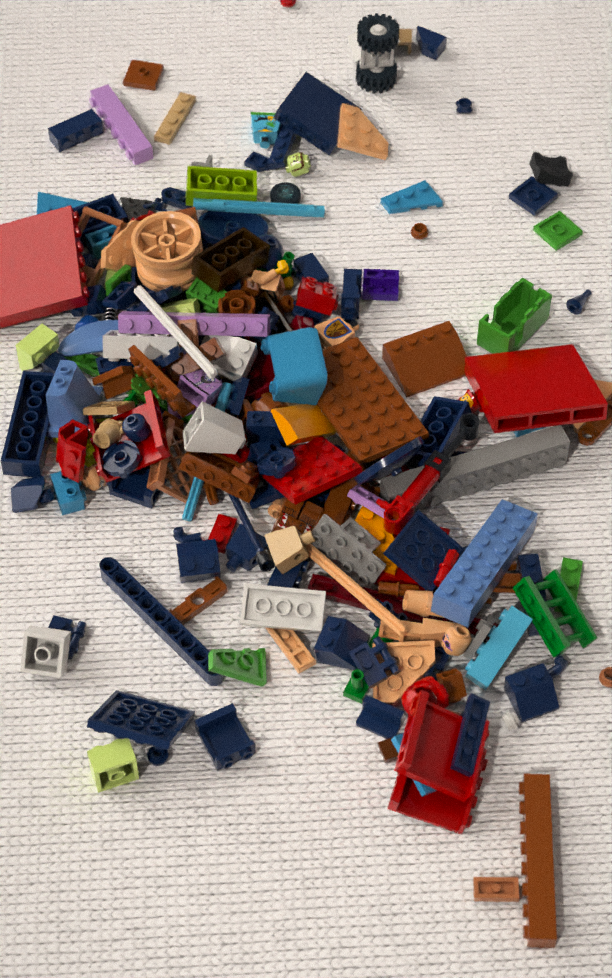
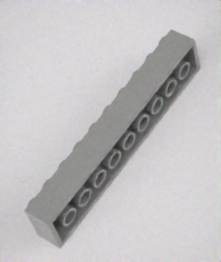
M558 425L450 457V471L440 483L436 482L414 509V512L418 509L437 506L439 503L453 501L465 495L469 496L478 491L489 490L501 484L505 485L517 479H525L533 474H541L546 470L560 468L566 465L570 440L563 427ZM424 466L401 472L394 477L391 475L381 478L380 498L391 504L397 495L401 496Z

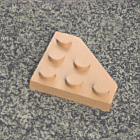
M342 103L340 107L338 147L386 160L388 157L387 140L359 107Z
M130 221L126 225L127 227L120 231L112 239V242L101 250V269L117 272L126 264L131 266L132 273V267H136V258L132 248L131 237L134 228L140 221Z
M434 640L387 643L388 651L398 662L397 666L400 669V673L393 675L390 669L384 671L388 679L373 687V698L388 705H395L401 699L404 691L410 685L420 680L436 663ZM381 654L375 656L380 664L385 662Z

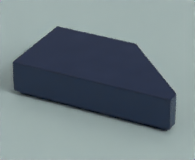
M254 151L244 161V166L257 170V172L274 170L269 169L268 157Z

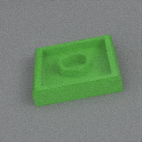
M561 211L533 226V231L556 251L583 235V230Z

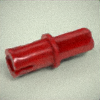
M449 549L443 563L439 564V571L433 581L437 587L440 586L456 564L459 553L454 549Z

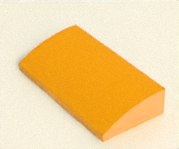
M301 404L271 410L286 445L309 442L321 436L328 438L337 433L318 405Z

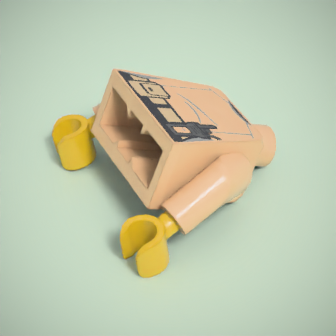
M280 260L277 262L278 269L274 270L273 268L268 272L254 270L252 276L246 275L242 277L241 285H244L245 280L250 281L252 284L254 282L258 283L259 293L257 297L266 291L278 303L284 291L293 288L294 282L292 277L282 279V276L279 275V273L286 274L289 270L288 263L285 260Z

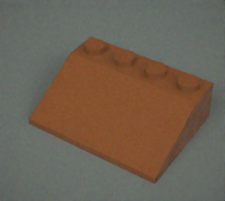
M450 321L383 344L382 359L406 398L466 376L465 357L467 355L458 333Z

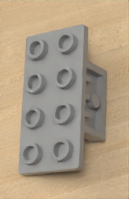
M324 514L312 531L316 541L311 544L361 587L371 589L387 566L373 554L381 542L351 517L340 526L327 514Z

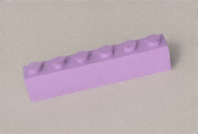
M109 84L90 90V105L92 108L95 107L97 115L103 119L105 127L111 130L112 137L117 139L119 147L124 149L128 160H131L134 165H138L153 159L152 145Z

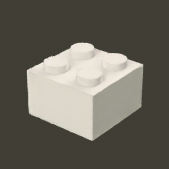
M30 625L23 635L20 672L61 678L67 671L71 631Z

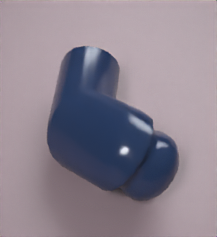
M176 527L173 530L174 539L180 543L202 541L200 532L188 535L182 527Z

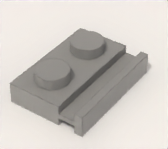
M489 614L486 619L481 618L476 626V629H478L475 635L471 634V643L463 655L465 658L471 660L491 630L496 617Z

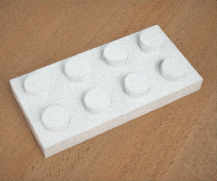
M244 583L240 625L321 633L326 591Z

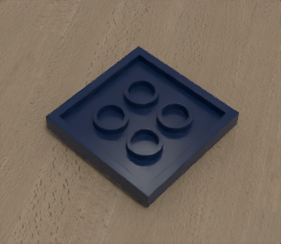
M418 509L383 554L425 590L433 591L436 587L433 581L439 571V564L443 563L448 550L454 549L460 555L464 548Z

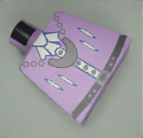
M201 369L181 375L177 387L181 390L183 397L196 407L202 401L211 405L219 396L222 388V379L219 375L211 379Z

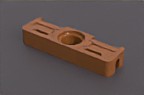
M215 576L212 582L203 588H198L187 596L185 601L174 608L173 611L171 609L169 611L184 625L227 594V585L219 577ZM202 598L204 602L197 605L193 603V600Z

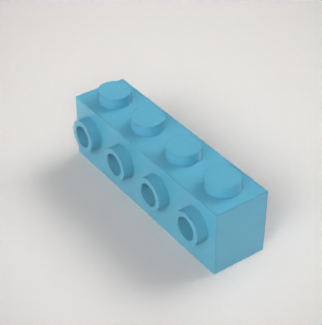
M511 606L509 610L504 609L498 618L501 620L498 627L493 626L487 635L490 637L486 644L482 642L476 653L479 655L476 660L471 659L465 667V670L468 671L465 677L485 691L533 620L514 606Z

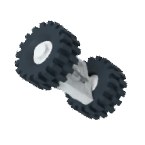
M375 13V16L369 14L368 18L364 16L357 25L360 60L356 64V81L362 90L366 89V92L372 91V93L376 94V91L383 93V90L387 92L389 88L392 89L394 87V84L396 85L397 64L394 63V49L399 42V24L395 18L392 20L390 15L386 17V14L383 13L382 16L378 15V13Z

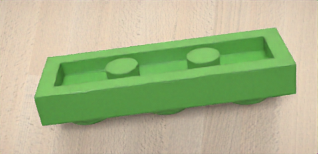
M563 557L560 575L576 601L583 561ZM557 606V607H554V611H555V612H560V613H561V611H560V609L558 608V606Z

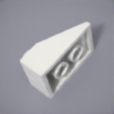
M205 335L201 345L214 337L218 338L227 354L212 363L218 370V375L230 381H235L241 377L247 378L258 354L257 344L240 337Z

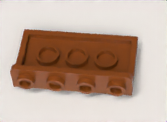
M135 345L128 349L131 355L129 359L135 366L133 368L135 373L139 377L142 376L151 389L154 388L158 396L162 400H166L174 412L177 411L184 418L196 408L194 404L183 397L177 384L159 366L156 367L152 360H149Z
M187 451L178 468L247 503H250L261 479L259 475L257 479L246 484L231 474L233 468L240 463L220 453Z

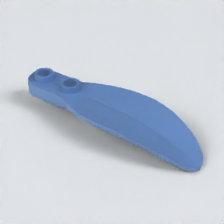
M118 320L92 322L76 329L61 342L58 348L59 354L61 356H76L102 352L103 335L110 330H118Z

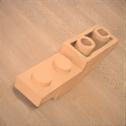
M423 618L422 623L400 620L408 628V632L401 637L381 620L378 636L399 640L398 642L434 640L435 647H442L441 639L450 626L461 624Z

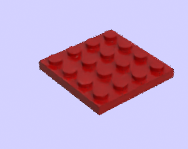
M321 436L292 449L296 457L297 466L285 473L286 475L283 478H275L274 476L260 474V476L296 505L362 473V466Z

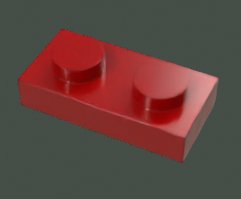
M218 514L208 540L216 539L218 553L225 554L226 547L237 525V518Z

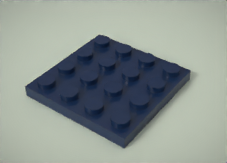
M116 690L88 719L87 728H91L98 733L113 734L116 738L131 739L138 744L153 745L159 750H169L194 720L195 711Z

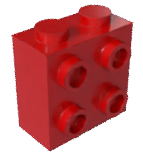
M302 277L296 295V305L331 316L332 311H336L339 303L337 288L328 282L323 284L317 282L315 278Z

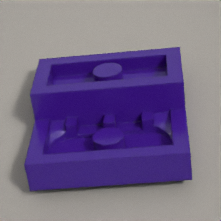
M364 269L362 300L398 301L399 270Z

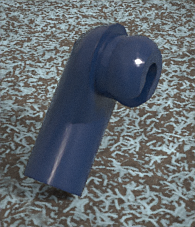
M563 656L556 657L554 659L555 665L548 669L552 680L568 667V661Z

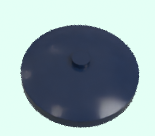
M207 211L198 219L201 237L213 245L242 227L257 237L264 234L268 235L267 222L257 214Z
M419 436L357 475L354 478L358 485L366 484L390 474L392 477L403 471L401 467L421 449L425 443L424 440Z

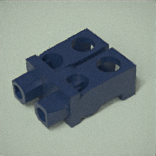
M344 268L341 318H344L346 323L359 319L362 269Z

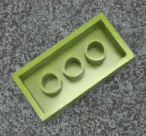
M187 166L186 206H193L194 198L256 201L257 170Z

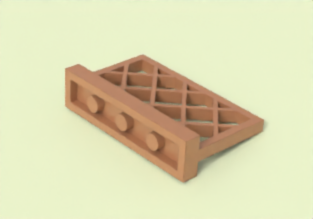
M168 417L163 421L169 450L170 447L174 448L177 456L173 457L170 451L171 457L150 465L147 488L152 491L159 489L186 504L194 476L188 474L189 481H186L182 474L183 471L178 469L179 466L175 460L180 459L182 462L186 454H183L178 446L181 443L184 446L183 430L174 425L175 420ZM173 432L178 435L180 441L176 442ZM169 462L171 463L175 471L173 473H171L169 468L167 467V464ZM177 474L181 484L177 485L173 475ZM166 478H168L172 488L164 485ZM180 487H184L187 493L186 496L181 493Z

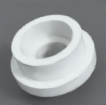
M508 710L505 711V714L501 717L509 731L512 729L517 730L519 720L515 713H510Z

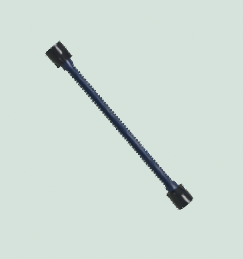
M228 493L256 550V561L261 571L268 572L275 567L272 555L268 549L265 550L261 545L239 498Z

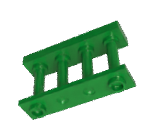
M557 569L549 573L543 579L544 582L534 584L531 577L527 576L513 587L527 614L533 619L534 626L553 658L560 656L571 647L570 643L579 641L582 648L585 649L598 638ZM548 589L553 599L544 601L539 591ZM558 606L563 617L555 619L549 609ZM568 624L574 634L565 636L559 626Z

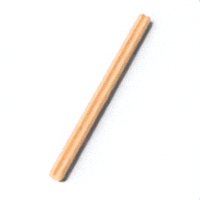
M312 544L306 546L309 557L393 631L401 637L408 632L406 625Z

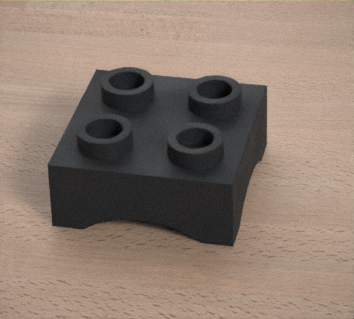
M533 152L529 164L536 182L540 184H553L558 187H569L573 174L568 170L566 157H545L539 152Z

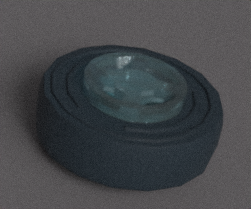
M281 182L272 187L270 200L273 203L299 204L301 192L295 184Z

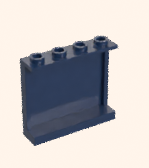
M306 71L279 106L273 118L330 156L338 144L340 107L342 103L355 107L358 106Z

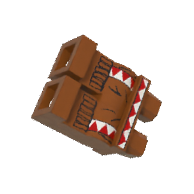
M285 497L271 532L295 526L301 535L310 530L312 532L323 508L310 501H307L305 504L302 501L294 505Z

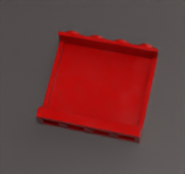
M421 690L412 699L394 771L465 802L469 797L475 795L478 788L476 781L482 770L480 763L486 752L484 745L490 734V730H488L490 721L486 720L474 773L470 777L450 769L463 717L429 702V693Z

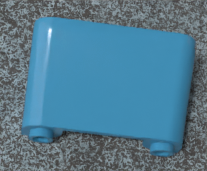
M307 327L265 337L261 342V350L265 355L271 354L275 378L270 382L269 391L272 393L273 401L317 405L327 384V370L317 329Z

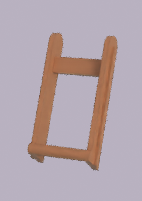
M88 207L83 208L80 222H78L81 233L84 231L90 217L117 226L108 245L120 231L127 227V223ZM101 259L96 269L88 266L83 267L87 279H90L86 287L98 284L105 270L101 269Z

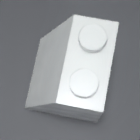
M203 401L183 430L184 449L188 452L236 454L238 449H242L246 442L242 420Z

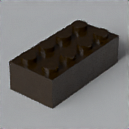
M242 227L194 256L191 274L216 292H220L267 263L270 245Z

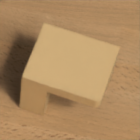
M399 29L400 43L397 46H408V54H411L412 29Z

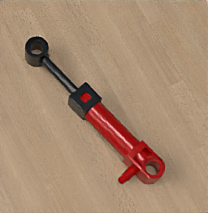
M465 414L461 417L457 437L443 454L434 450L424 462L422 471L401 496L397 495L391 504L385 500L377 499L376 504L385 510L383 528L387 533L396 534L403 529L414 515V509L436 482L440 483L450 471V456L464 440L472 441L477 438L480 420L476 415Z

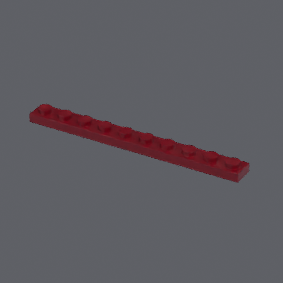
M312 574L307 590L326 591V599L371 611L335 579ZM362 587L374 599L391 603L396 613L403 612L407 615V621L422 623L423 618L456 623L445 617L432 615L421 617L418 614L403 610L402 597L378 594L376 590ZM475 617L469 627H466L470 635L477 633L478 629H476V626L481 619ZM498 623L493 624V626L498 627L499 625ZM486 636L483 642L487 643L490 637Z

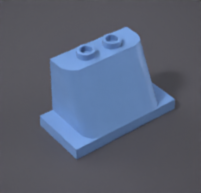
M60 360L46 393L50 423L47 431L48 437L58 438L59 428L72 419L88 426L90 424L88 415H83V408L98 403L102 399L103 387L92 386L74 361Z

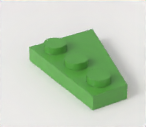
M244 648L238 651L234 649H212L208 653L209 671L261 687L267 683L265 648H259L258 650Z

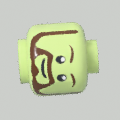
M299 152L287 157L285 167L287 173L297 177L309 172L311 163L308 155Z

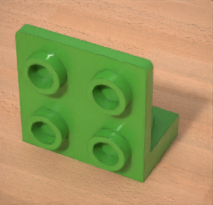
M196 277L186 291L187 299L198 298L201 313H219L218 301L220 297L222 299L227 291L221 290L216 292Z

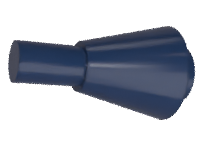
M587 289L583 294L567 300L566 307L568 311L575 315L580 314L592 292Z

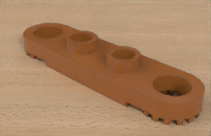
M612 397L607 400L606 420L586 422L578 431L577 439L579 443L585 446L593 445L612 425ZM583 434H590L592 437L586 439Z

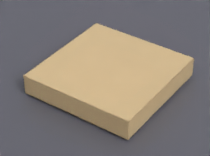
M101 401L84 407L83 415H118L134 409L135 402Z

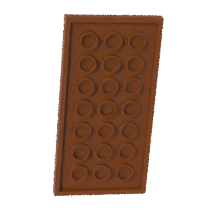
M357 337L322 350L327 370V384L317 405L360 466L391 454L419 436L423 440L429 438V432Z

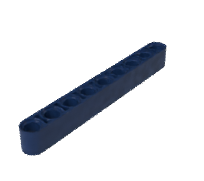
M112 557L103 558L99 563L102 580L210 686L220 685L224 680V675L211 674L212 672L209 671L208 653L210 651L118 561Z

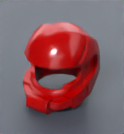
M426 676L410 685L401 697L403 708L408 715L412 699L421 690L429 693V702L444 709L449 706L447 690L443 684L440 685L431 676Z

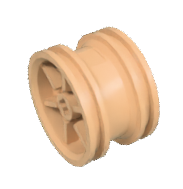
M163 211L154 213L137 224L132 233L131 243L136 258L138 277L142 284L155 292L170 286L174 288L181 286L183 291L187 290L196 279L191 274L193 257L203 251L201 231L196 221L180 212Z

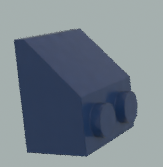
M216 539L176 544L181 583L214 579L215 576L221 578Z
M328 616L314 647L318 663L356 670L357 667L349 652L366 642L368 643L370 635L347 619Z
M544 663L505 677L503 689L521 723L559 710L560 706L554 683Z

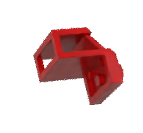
M72 419L59 428L56 462L59 463L63 476L79 483L83 480L88 426Z

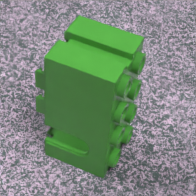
M521 278L494 305L492 322H488L489 314H485L479 320L477 345L492 354L518 351L549 318L552 294L541 288L537 291L534 290L533 283Z

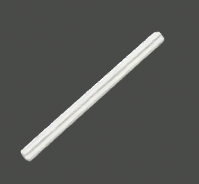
M137 286L134 289L137 297L211 379H214L219 373L218 370L142 286Z

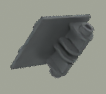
M120 197L122 208L128 216V223L132 217L138 218L141 215H146L149 210L156 213L155 207L143 208L144 204L152 203V201Z

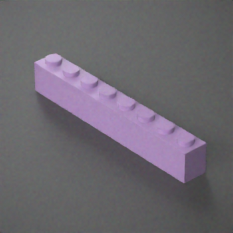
M122 311L118 314V333L170 334L152 312ZM165 312L176 325L178 320L197 319L198 335L267 337L270 334V314Z

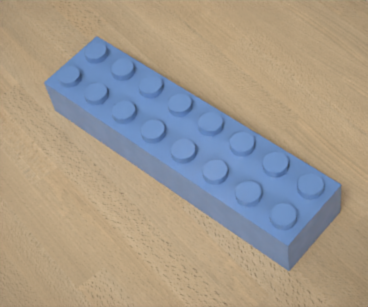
M502 499L433 594L431 612L469 627L535 531L538 513Z

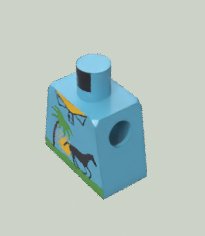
M251 112L253 142L260 144L261 148L267 149L270 144H275L281 123L273 118L275 113Z

